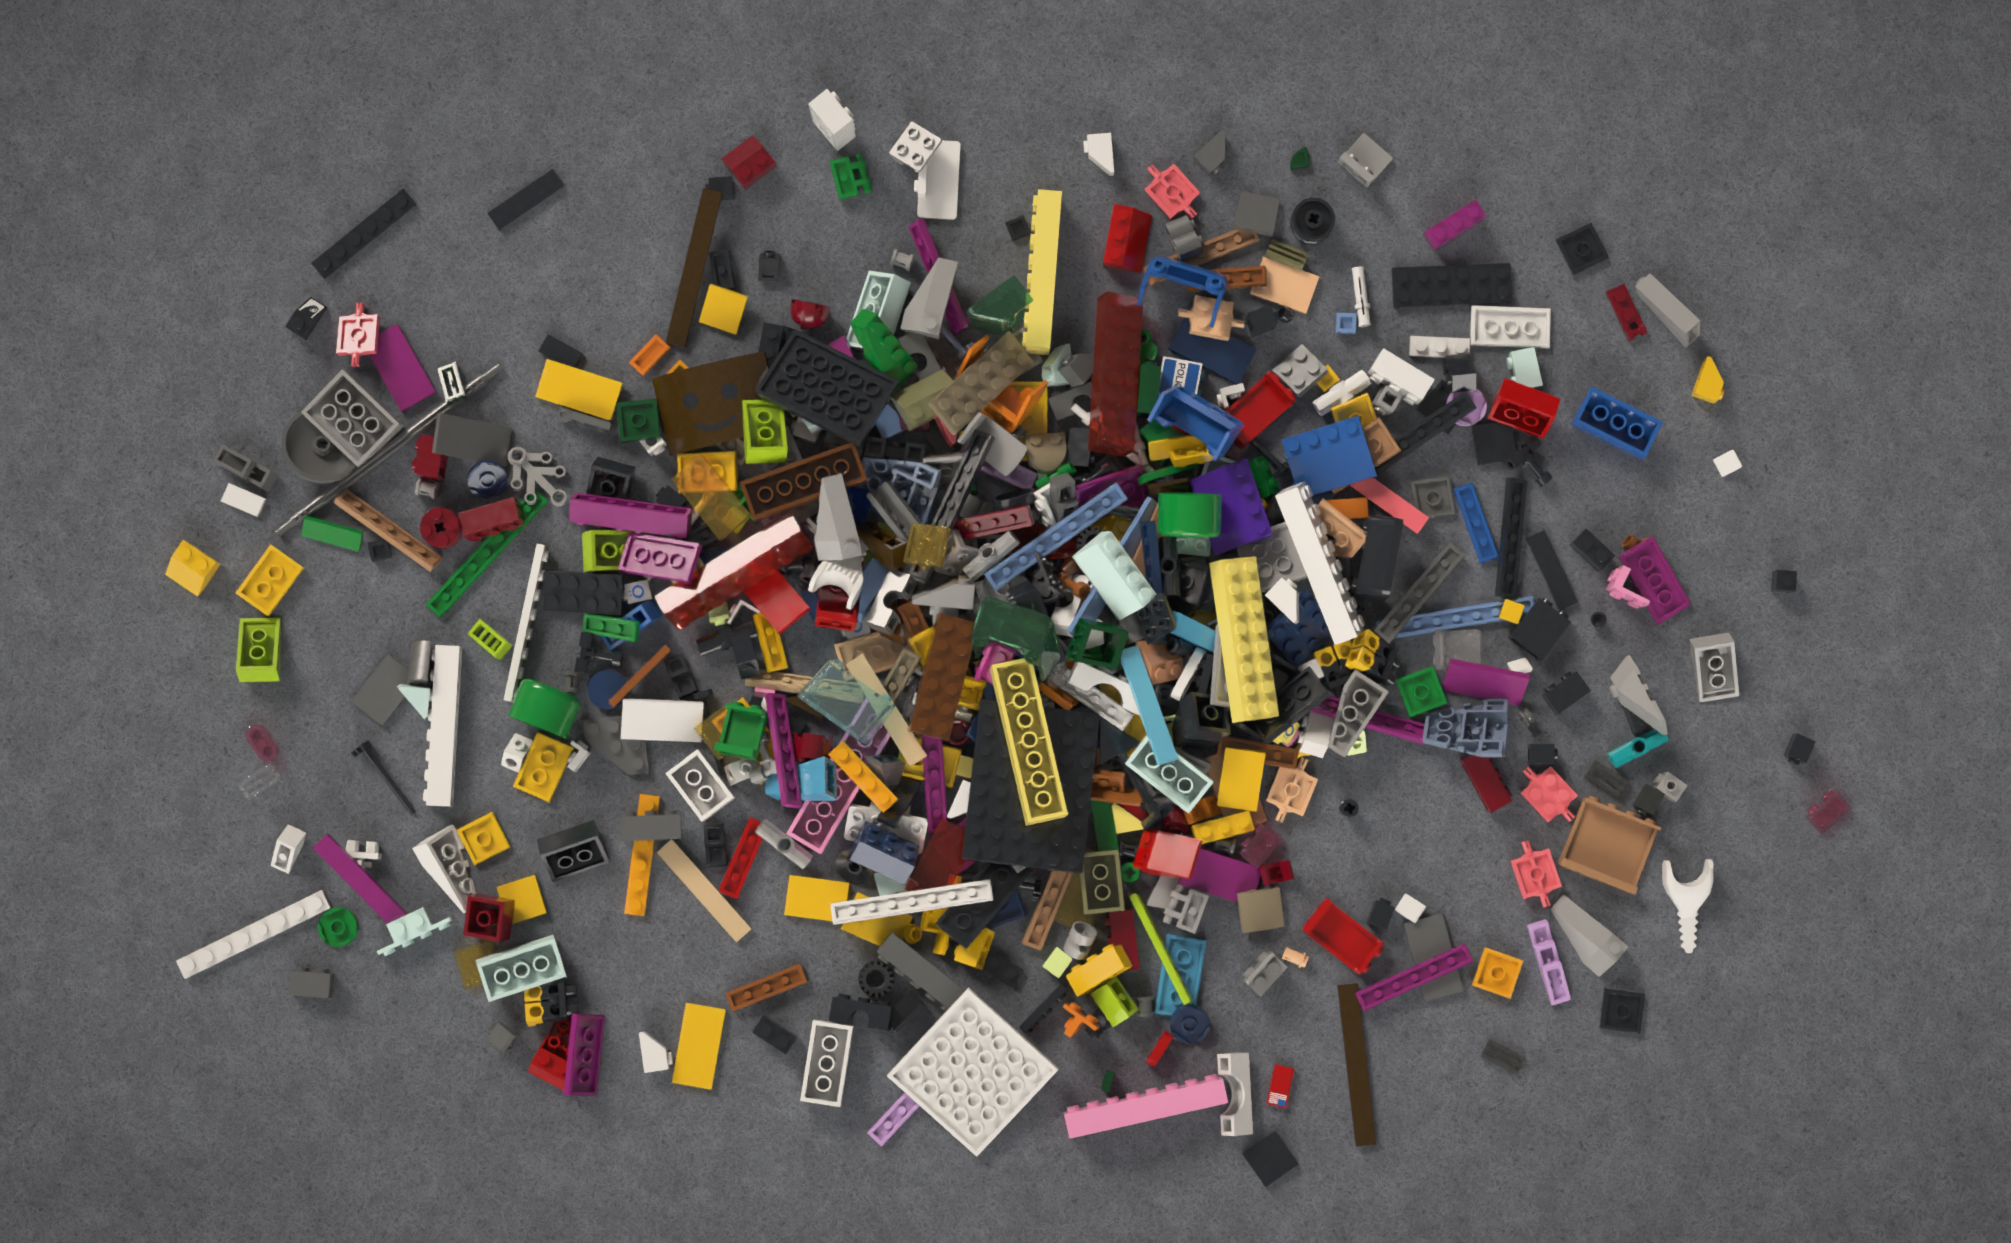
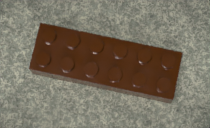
M848 443L741 481L740 485L753 521L758 522L819 500L822 478L842 474L846 490L868 481L855 445Z
M942 613L937 614L908 732L949 741L979 623Z

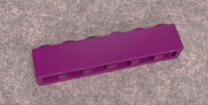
M576 492L570 499L569 522H575L577 525L589 524L595 525L597 528L611 527L617 531L632 530L638 534L645 532L653 533L655 536L668 535L673 536L675 539L687 538L691 531V508Z

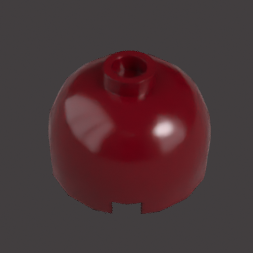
M792 299L790 315L794 323L801 325L800 329L812 331V328H819L825 324L831 307Z

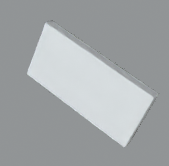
M1471 306L1470 346L1549 349L1551 309Z
M623 698L621 739L701 742L704 703L696 701Z

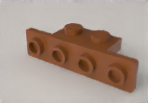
M1094 769L1091 800L1138 807L1142 805L1143 800L1137 789L1126 788L1125 773Z

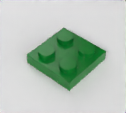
M1433 666L1395 680L1409 718L1447 704Z

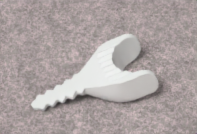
M859 538L861 556L845 560L823 561L815 571L808 591L814 593L818 588L825 585L838 586L848 594L849 599L846 608L852 610L859 598L863 585L861 562L864 560L863 556L867 554L865 550H868L863 541Z
M1711 859L1705 860L1703 873L1697 880L1689 883H1680L1673 876L1670 861L1664 860L1662 864V881L1666 893L1678 909L1677 915L1681 917L1678 921L1682 926L1679 931L1683 933L1680 936V939L1683 940L1681 947L1685 949L1686 953H1692L1696 947L1694 940L1697 939L1694 935L1697 931L1695 925L1698 923L1695 917L1698 916L1697 911L1709 896L1713 885V861Z

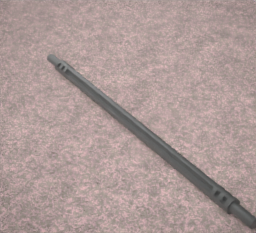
M499 363L483 375L479 374L464 386L467 398L503 370ZM460 398L458 402L452 401L450 405L445 400L381 448L360 467H356L348 476L337 481L295 512V514L291 515L287 522L275 530L277 535L280 537L293 526H298L304 521L306 516L310 517L314 512L436 422L438 413H448L465 399Z

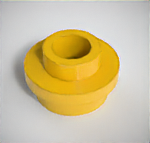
M908 924L904 929V939L909 944H915L922 937V930H919L920 927L916 924Z

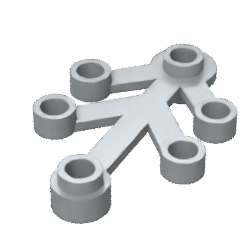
M521 447L512 448L508 453V461L513 465L511 488L514 491L522 489L523 482L520 479L522 467L527 472V493L524 496L526 504L533 505L536 503V481L551 496V502L554 506L561 507L565 505L567 501L566 493L561 489L556 490L542 476H555L558 479H562L566 475L565 468L563 466L533 467L528 461H541L542 464L549 465L552 462L551 453H527ZM521 455L522 458L520 460H515L514 456ZM548 455L550 459L548 461H544L542 459L543 456ZM561 469L563 470V474L558 475L556 471ZM520 482V486L514 487L513 483ZM533 496L534 500L528 501L527 497ZM560 496L563 498V500L561 502L555 501V498Z

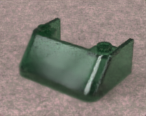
M1013 275L966 311V321L971 329L1003 336L1008 331L1013 333L1016 331L1015 327L1024 321L1025 312H1029V309H1025V307L1034 300L1017 277Z
M993 597L984 598L980 604L971 632L975 658L979 659L984 648L993 640L1022 650L1025 661L1031 665H1037L1040 678L1045 681L1060 660L1052 619L1042 613Z

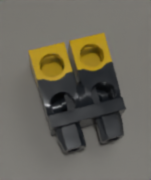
M1369 629L1362 631L1353 640L1352 650L1349 652L1345 666L1349 669L1355 668L1377 684L1381 683L1386 687L1393 685L1396 678L1391 674V671L1397 670L1401 663L1396 657L1397 650L1390 648L1387 643Z
M1351 640L1336 645L1333 644L1312 653L1323 672V678L1328 690L1331 689L1336 698L1341 697L1343 684L1348 681L1354 670H1356L1355 668L1349 669L1345 666L1349 652L1352 650Z
M564 981L548 982L524 990L525 1014L528 1027L541 1023L568 1021V1017H572V1013L579 1014L578 1003L567 1004L568 997H577L576 984H565Z

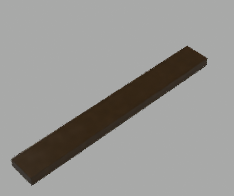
M706 188L702 190L666 343L686 348L723 196L722 192Z
M1358 983L1337 985L1355 1146L1376 1145L1361 1009L1355 994L1358 991Z

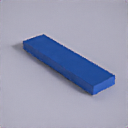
M1473 482L1454 488L1453 491L1479 563L1498 558L1499 555Z

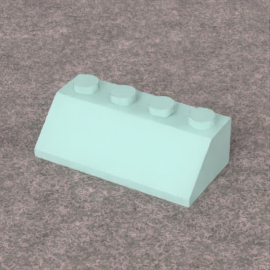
M869 271L853 319L862 309L877 313L894 335L911 282L895 274ZM850 326L847 335L850 347L864 352L862 345H859L855 333Z
M1111 531L1100 532L1072 556L1118 620L1143 608L1156 595Z
M1146 734L1125 764L1189 814L1212 785L1213 779L1177 751V760L1157 765Z
M553 935L476 959L488 1002L567 977Z

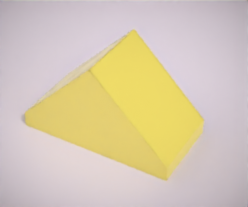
M1116 803L1112 804L1116 834L1144 829L1140 820Z

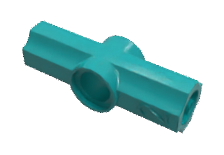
M1654 728L1608 752V758L1616 769L1669 741L1668 735H1663ZM1636 741L1642 744L1641 752L1634 750V743Z

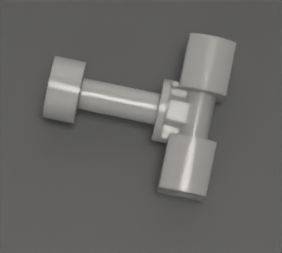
M766 732L763 734L760 746L763 761L759 763V768L749 772L750 780L754 784L768 780L769 775L773 773L777 774L775 759L770 758L767 743L770 740Z

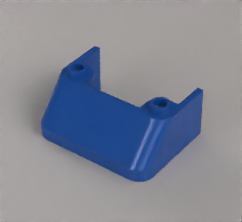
M1157 256L1149 262L1140 287L1137 305H1142L1151 276L1162 277L1217 295L1210 327L1214 328L1227 290V277L1224 274L1165 256Z
M1179 385L1161 393L1147 419L1150 422L1157 419V423L1164 427L1175 425L1206 443V448L1209 450L1208 453L1213 456L1212 459L1215 461L1226 454L1244 427L1243 422Z

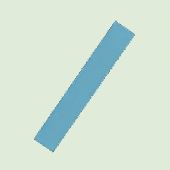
M1137 645L1124 649L1120 660L1157 765L1175 761L1178 757L1139 647Z

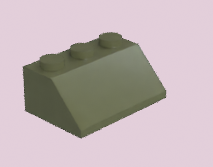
M943 369L892 395L891 400L909 431L938 417L928 404L953 382Z

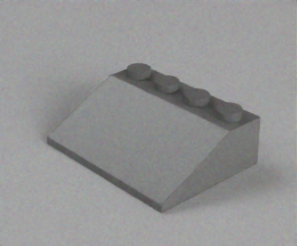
M343 369L301 412L357 467H360L390 442L404 427L354 377Z

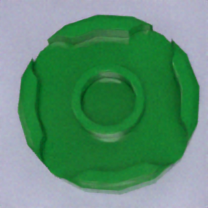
M342 907L327 910L323 913L318 923V933L322 941L333 947H342L351 943L357 936L359 929L358 920L354 913Z

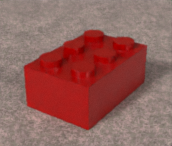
M1504 378L1493 399L1488 419L1544 439L1556 417L1561 399Z

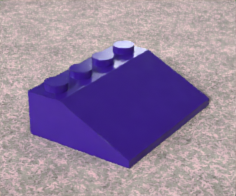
M1247 458L1189 480L1193 493L1222 495L1221 533L1217 537L1209 538L1215 556L1272 537L1273 533Z

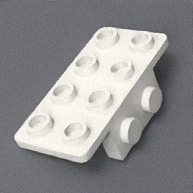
M942 140L941 145L923 170L919 172L918 180L914 181V192H918L917 215L919 218L956 219L960 164V143L958 141Z
M872 800L870 807L851 804L848 810L844 838L855 841L864 822L867 821L878 825L888 832H894L903 839L913 841L919 846L918 854H921L923 852L928 820L911 816L910 805L894 829L877 821L881 810Z

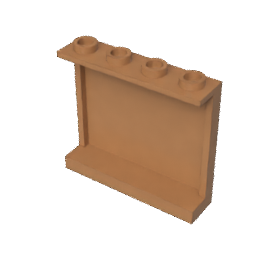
M1589 796V798H1583L1557 865L1635 895L1638 889L1636 885L1656 833L1661 827L1657 826V822L1645 818L1644 821L1637 818L1638 814L1628 810L1626 813L1619 811L1620 807L1608 803L1607 806L1601 804V800L1596 797Z

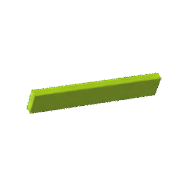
M1132 894L1129 897L1184 1005L1193 1002L1140 894Z

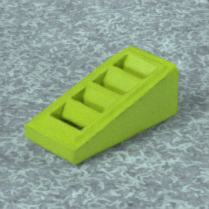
M479 619L468 632L471 638L499 660L513 646L482 619ZM484 627L485 630L477 637L476 634ZM490 632V636L483 642L482 640ZM496 637L497 640H496L495 643L490 647L489 644H490V643L494 640V638Z

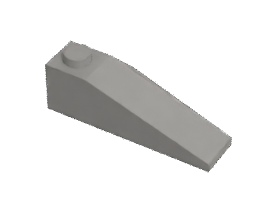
M943 258L937 259L907 306L900 330L936 339L940 338L958 262Z
M842 474L822 478L819 512L816 521L817 529L814 537L818 560H845L861 556L858 533Z
M1630 655L1626 656L1610 677L1612 686L1609 689L1613 698L1617 697L1624 707L1663 735L1668 734L1665 718L1656 701L1652 700L1647 684H1643L1638 667Z
M1354 670L1343 687L1328 747L1345 758L1389 691L1357 670Z
M1564 894L1550 909L1583 964L1598 977L1608 970L1628 948L1617 936Z

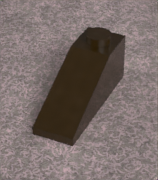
M870 521L856 527L858 537L882 565L891 570H898L900 567L909 564L907 542Z

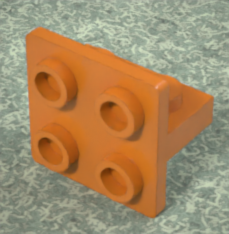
M1068 1002L1063 1005V1008L1075 1016V1018L1070 1017L1064 1025V1028H1066L1064 1034L1068 1037H1074L1083 1023L1095 1031L1101 1027L1097 1024L1099 1022L1097 1018L1091 1014L1085 1015L1082 1013L1083 1008L1075 1002Z

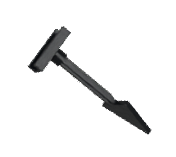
M1100 717V763L1103 764L1115 757L1119 758L1146 805L1145 808L1149 816L1141 822L1142 827L1146 830L1154 822L1160 823L1174 808L1171 803L1159 807L1156 801H1153L1139 775L1125 764L1128 760L1126 752L1137 747L1140 741L1120 730L1103 717Z

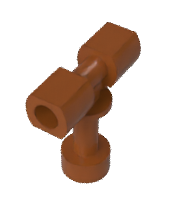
M1067 557L1058 567L1060 572L1057 574V577L1061 579L1065 588H1071L1073 594L1083 600L1087 598L1091 588L1084 582L1076 583L1073 581L1072 575L1079 567L1072 559Z

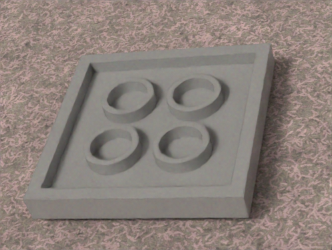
M1286 522L1271 527L1273 533L1271 538L1237 549L1239 558L1256 556L1261 594L1268 592L1281 578H1284L1286 581L1290 579L1293 582L1308 578Z

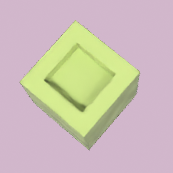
M1056 947L1042 967L1059 978L1072 961V958Z

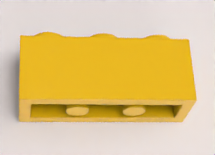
M1110 944L1102 949L1103 953L1100 955L1094 954L1086 959L1087 963L1084 965L1078 964L1071 968L1072 972L1066 975L1077 997L1087 995L1132 967L1122 945L1113 946V944Z

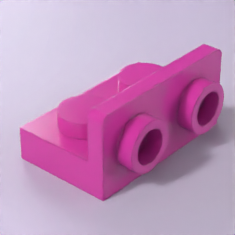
M998 641L987 644L982 652L984 657L974 670L976 672L974 679L977 681L983 679L993 685L990 673L991 666L1013 661L1017 652Z

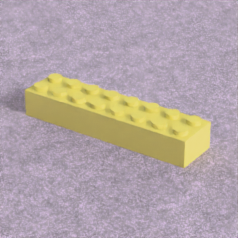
M1038 189V196L1034 195L1033 212H1036V215H1032L1031 231H1035V234H1031L1030 251H1033V254H1029L1028 270H1032V273H1028L1027 289H1030V293H1026L1025 309H1029V312H1025L1024 328L1028 329L1027 332H1023L1022 347L1026 348L1027 354L1050 355L1062 191Z
M1256 556L1211 562L1209 565L1232 723L1278 717L1279 712Z
M1027 657L994 664L990 668V673L1025 824L1028 826L1064 818L1068 815L1032 658Z

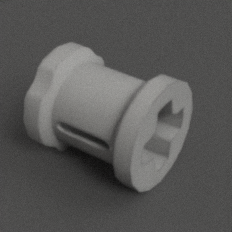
M895 249L890 266L896 265L905 268L909 272L914 255H907Z
M418 478L415 495L419 496L422 494L430 496L435 500L438 495L439 482L431 483Z

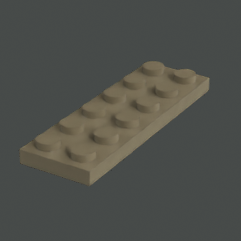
M1008 331L928 405L951 434L955 435L1034 361L1012 333Z

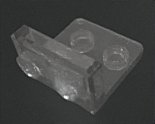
M1435 630V635L1433 636V644L1435 646L1433 662L1436 670L1447 671L1450 659L1482 664V635L1480 630Z

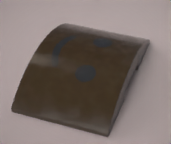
M765 351L715 361L652 379L669 456L744 438L742 400H764L755 395V390L769 370Z

